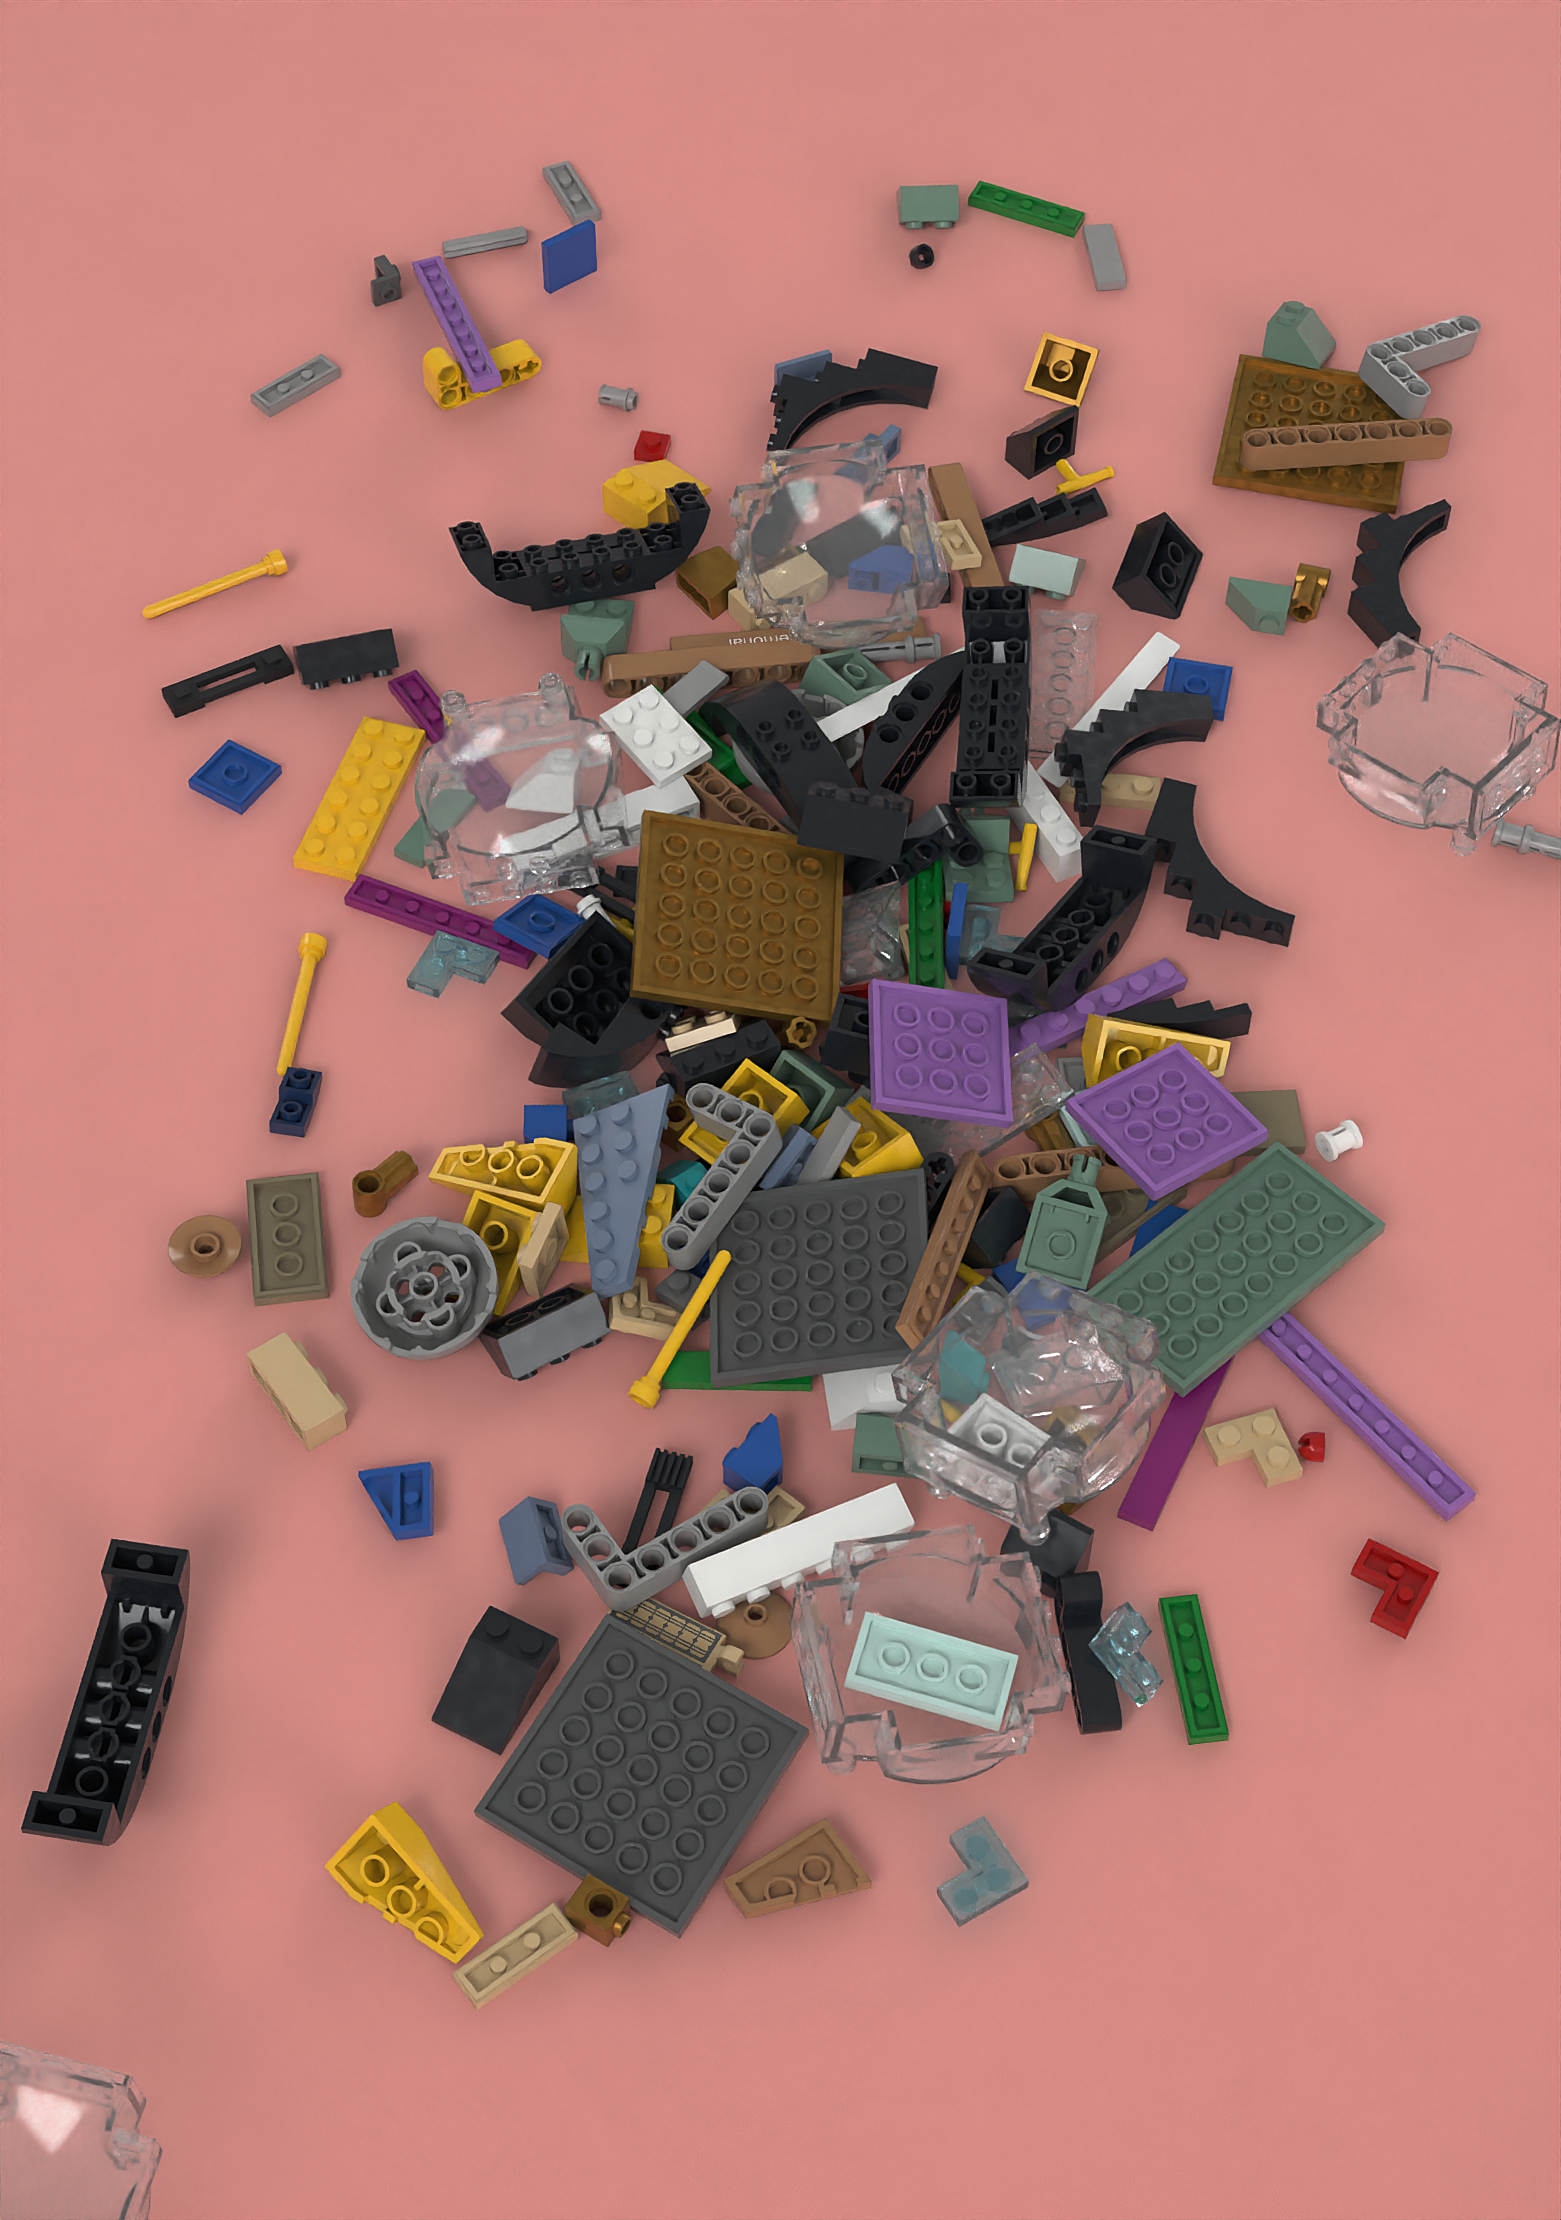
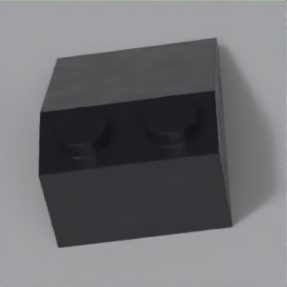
M490 1605L464 1647L432 1716V1722L501 1755L560 1662L559 1639Z

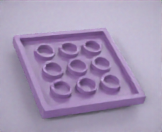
M872 978L868 985L871 1109L1008 1129L1013 1122L1007 999Z
M1179 1042L1066 1100L1065 1110L1153 1201L1261 1144L1268 1137V1130Z

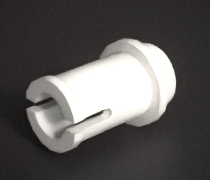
M593 894L586 896L576 905L579 910L577 912L579 917L587 919L597 910L612 926L617 927L600 906V898H595Z

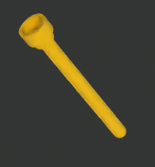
M277 548L267 552L266 557L261 558L262 562L146 606L142 614L145 618L151 619L266 573L268 576L272 574L275 577L288 572L286 561L281 551Z
M316 933L303 934L298 946L302 964L276 1068L278 1075L284 1077L287 1068L292 1066L315 965L325 956L328 944L323 936Z
M721 1250L717 1253L646 1377L641 1376L639 1381L635 1380L627 1395L634 1402L648 1409H653L660 1397L658 1392L661 1388L659 1382L731 1260L729 1251Z

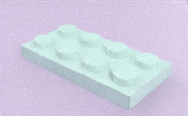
M865 1612L844 1687L999 1732L1019 1655Z

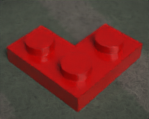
M1368 1538L1351 1571L1352 1576L1384 1591L1370 1622L1404 1639L1407 1638L1440 1573Z

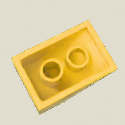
M666 459L623 468L602 484L603 512L632 529L645 528L655 522L667 524L668 513L665 488L674 487L675 484L681 482L696 483L703 497L711 492V487Z
M747 1058L721 1088V1090L771 1114L777 1124L781 1137L785 1135L792 1124L798 1126L810 1112L795 1092ZM695 1120L679 1139L680 1143L711 1166L729 1143L700 1128L695 1123Z
M861 1096L845 1107L861 1123V1127L835 1172L839 1179L918 1169L924 1159L907 1130L880 1110L871 1109V1104ZM830 1118L811 1131L810 1134L819 1140Z
M655 1183L652 1199L647 1200L645 1209L648 1219L646 1228H641L638 1247L641 1251L637 1267L668 1269L669 1259L662 1247L661 1236L675 1216V1185ZM577 1195L565 1217L570 1238L559 1260L589 1263L582 1196Z
M475 1190L462 1224L474 1231L483 1240L494 1259L498 1273L499 1290L493 1314L502 1317L523 1282L519 1264H517V1256L521 1246L524 1243L528 1244L533 1234L532 1224L538 1212ZM456 1294L449 1296V1298L455 1299L457 1301L460 1297Z

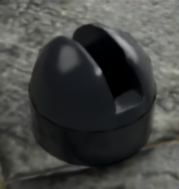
M920 244L910 250L908 258H910L911 266L915 269H924L933 264L934 253L927 244ZM919 255H923L924 260H920Z

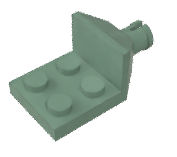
M598 599L571 604L568 615L561 614L562 655L575 663L574 674L577 678L585 681L587 670H590L589 681H594L599 677L600 664L604 658L611 655L627 654L635 612V601Z
M960 808L959 813L972 827L983 848V857L974 866L961 867L948 853L942 856L945 900L952 902L954 885L958 882L968 884L966 903L1013 902L1014 888L1008 854L1010 816L985 814L983 808H974V812H971V808Z
M1074 1154V1161L1067 1180L1060 1179L1037 1193L1015 1271L1087 1291L1105 1226H1110L1112 1219L1098 1189L1095 1188L1096 1178L1102 1161L1089 1156L1086 1171L1084 1172L1087 1158L1082 1154Z

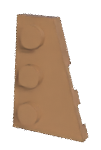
M826 1818L723 1880L724 1889L745 1919L869 1889L872 1884L871 1879Z

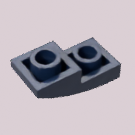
M287 1068L279 1086V1101L269 1121L270 1133L305 1137L319 1095L322 1072L304 1068Z

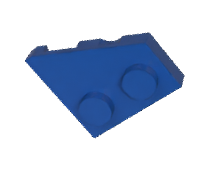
M430 1462L358 1471V1476L396 1541L434 1536V1469Z

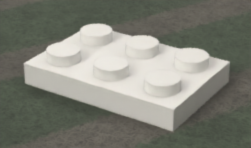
M652 684L599 715V724L659 789L712 758V749Z

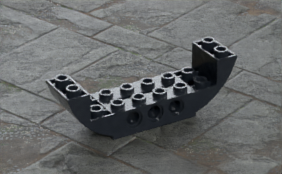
M681 482L675 484L674 487L665 488L668 513L667 524L655 522L645 528H622L612 534H590L584 539L573 541L562 539L552 545H530L525 547L524 550L513 552L502 550L495 552L493 555L480 522H461L455 527H449V532L467 569L481 585L499 597L513 603L530 606L531 611L534 612L656 589L655 583L678 568L697 546L706 528L711 510L696 483Z
M1030 586L964 587L962 618L965 632L958 752L956 772H951L949 802L952 808L1022 807L1025 793L1027 792L1032 702Z

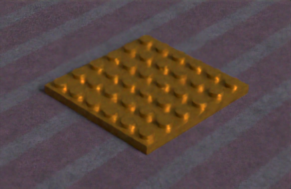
M1240 354L1212 485L1395 514L1405 461L1254 471L1246 469L1241 465L1240 456L1244 434L1251 429L1403 420L1405 418L1398 415L1359 377L1358 372L1321 367L1317 370L1276 359Z
M644 809L640 827L630 997L718 1011L725 1010V1012L781 1021H790L803 1016L807 1021L814 1022L815 1026L829 1028L840 990L844 853L797 845V835Z

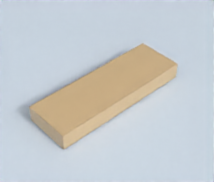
M553 1902L452 1973L453 1980L474 2008L478 2010L579 1939L578 1932L555 1902Z

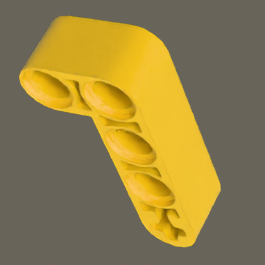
M517 339L488 350L501 375L502 386L487 392L473 393L458 362L455 363L444 348L434 347L423 357L424 386L441 409L450 410L534 377L540 371L542 361L523 339Z

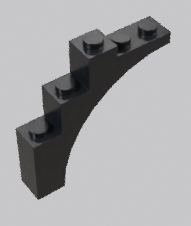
M869 348L865 360L859 359L856 369L826 361L823 373L817 371L814 382L784 374L781 384L774 385L770 402L775 403L773 416H776L774 428L778 430L776 434L771 433L766 451L771 452L769 465L781 468L789 450L798 439L816 423L837 412L857 406L873 404H905L927 409L934 389L938 367Z
M1445 499L1426 505L1407 515H1401L1394 520L1385 512L1360 523L1356 545L1363 553L1356 556L1352 580L1358 588L1351 591L1347 614L1390 662L1417 651L1421 628L1407 609L1401 595L1398 576L1402 565L1416 548L1427 539L1447 529L1452 507Z
M1134 689L1130 702L1126 701L1123 711L1100 709L1096 722H1091L1089 731L1065 729L1061 742H1057L1055 745L1054 761L1059 762L1060 775L1070 777V786L1075 788L1076 794L1073 807L1074 812L1079 814L1081 827H1094L1101 808L1102 782L1107 774L1122 760L1138 751L1159 744L1179 741L1205 742L1214 720L1210 696Z
M1165 777L1144 836L1157 838L1155 861L1170 863L1166 873L1163 894L1192 901L1186 932L1219 940L1221 932L1224 930L1236 935H1243L1266 941L1270 944L1288 947L1295 915L1269 907L1246 895L1220 873L1211 863L1201 846L1195 829L1193 807L1197 785Z

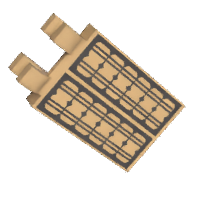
M648 1598L625 1611L609 1609L607 1614L709 1672L712 1671L714 1666H717L724 1672L737 1678L745 1666L744 1662L741 1661L744 1651L732 1645L725 1646L726 1635L652 1598Z

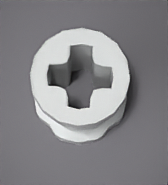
M1348 1119L1342 1121L1339 1127L1329 1132L1321 1131L1315 1135V1144L1320 1155L1327 1162H1333L1338 1158L1339 1154L1349 1149L1354 1150L1362 1147L1363 1139L1357 1125Z

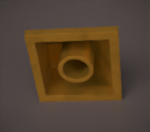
M1043 331L1024 390L1081 408L1100 350Z

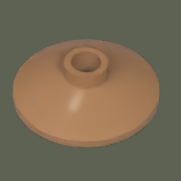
M214 1215L197 1216L183 1222L172 1233L168 1244L169 1257L176 1269L183 1274L196 1278H208L224 1273L236 1263L242 1250V1240L238 1229L227 1219Z
M770 1591V1596L757 1603L749 1604L748 1600L735 1605L736 1609L717 1618V1631L726 1635L725 1646L732 1645L744 1651L742 1658L753 1660L774 1656L787 1646L794 1632V1616L789 1604L777 1593ZM758 1614L761 1615L762 1618L759 1620H752L748 1616Z

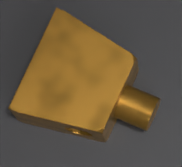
M721 546L712 547L687 558L675 569L677 587L707 616L714 620L728 609V591L747 582L746 571L754 567V561L746 550L732 557Z

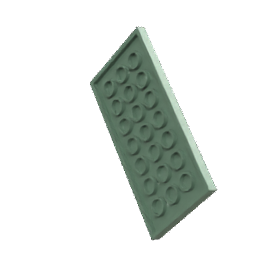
M1277 1141L1078 1298L1075 1309L1176 1393L1184 1397L1384 1233L1385 1223Z

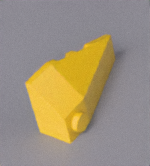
M1088 1013L1081 1045L1086 1086L1091 1088L1177 1042L1214 1077L1224 1076L1231 1042Z
M546 1137L535 1138L534 1143L528 1144L506 1141L503 1146L485 1148L483 1144L446 1147L442 1150L428 1178L432 1182L471 1197L474 1191L477 1190L543 1213L549 1201L561 1205L564 1217H566L576 1198L578 1148L573 1143Z
M397 1801L372 1813L324 1865L351 1898L361 1904L367 1902L383 1912L382 1917L392 1924L398 1922L415 1933L417 1940L455 1964L459 1963L485 1936L426 1835Z

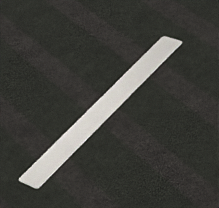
M1156 632L1072 730L1089 731L1091 722H1096L1100 709L1123 711L1126 701L1130 702L1134 689L1145 690L1168 663L1169 657H1173L1180 649V645L1162 633ZM1054 751L1036 771L1038 775L1059 788L1069 778L1060 775L1059 762L1054 761Z
M965 646L962 647V648H960V649H958L957 651H955V652H953V653H956V652H959V651H964V650H965ZM923 668L816 723L831 742L877 719L878 716H883L888 709L894 695L898 696L906 684Z

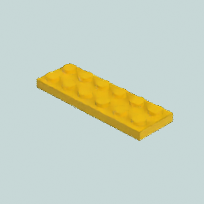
M366 716L363 717L293 857L295 868L355 882L359 874L362 873L426 741L425 730Z

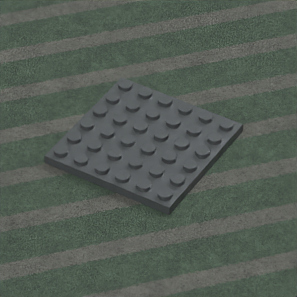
M924 1168L752 1191L747 1195L709 1247L710 1265L719 1251L727 1250L731 1254L728 1266L710 1295L711 1383L714 1388L936 1359L935 1332L928 1350L916 1356L895 1328L929 1242L927 1185Z
M606 1613L475 1808L474 1813L476 1817L579 1879L584 1880L589 1873L630 1898V1909L680 1939L808 1738L809 1729Z

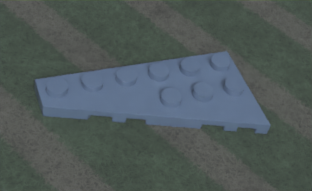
M669 1083L573 1120L575 1144L578 1148L577 1162L592 1290L596 1291L599 1301L633 1289L641 1251L638 1247L641 1228H646L648 1216L645 1214L647 1200L652 1199L662 1154L659 1144L662 1131L667 1130L669 1121L666 1115L669 1102H673L675 1090Z

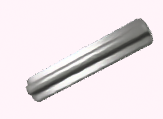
M523 226L448 240L442 243V250L445 258L449 259L525 244L527 242V232Z

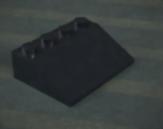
M596 910L578 927L500 1014L521 1034L541 1047L559 1022L596 1045L630 997L633 944Z

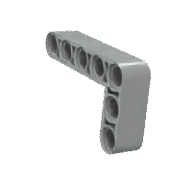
M1461 315L1371 343L1366 348L1358 375L1402 418L1419 419L1426 406L1431 388L1415 372L1470 354L1481 325L1475 318Z
M699 1083L690 1088L686 1095V1103L695 1123L700 1128L729 1143L661 1236L662 1247L671 1265L681 1271L689 1270L699 1263L783 1145V1139L771 1114L707 1083ZM706 1217L701 1221H697L699 1218ZM685 1245L683 1248L676 1250L679 1246Z
M743 1488L627 1555H624L589 1506L574 1504L567 1507L561 1515L562 1542L603 1602L612 1610L625 1611L681 1580L688 1565L745 1543L763 1532L768 1525V1497L760 1488ZM755 1509L758 1510V1512L754 1514H749L744 1512V1510ZM576 1526L586 1527V1529L582 1531L571 1530L573 1527ZM716 1527H722L726 1529V1531L714 1532L711 1529ZM682 1546H690L694 1548L690 1551L679 1550V1548ZM595 1555L607 1556L603 1560L592 1559ZM649 1565H658L661 1567L657 1570L646 1569V1567ZM616 1584L628 1586L622 1590L612 1588Z

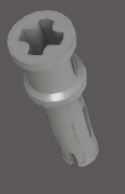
M934 633L932 637L913 638L912 635H907V637H904V641L844 645V650L856 648L871 663L906 660V663L914 664L916 660L935 659L936 661L941 658L939 633Z
M1502 817L1498 818L1491 846L1496 847L1499 844L1518 849L1520 854H1527L1530 851L1561 860V838L1536 832L1532 825L1527 824L1523 827L1505 822Z

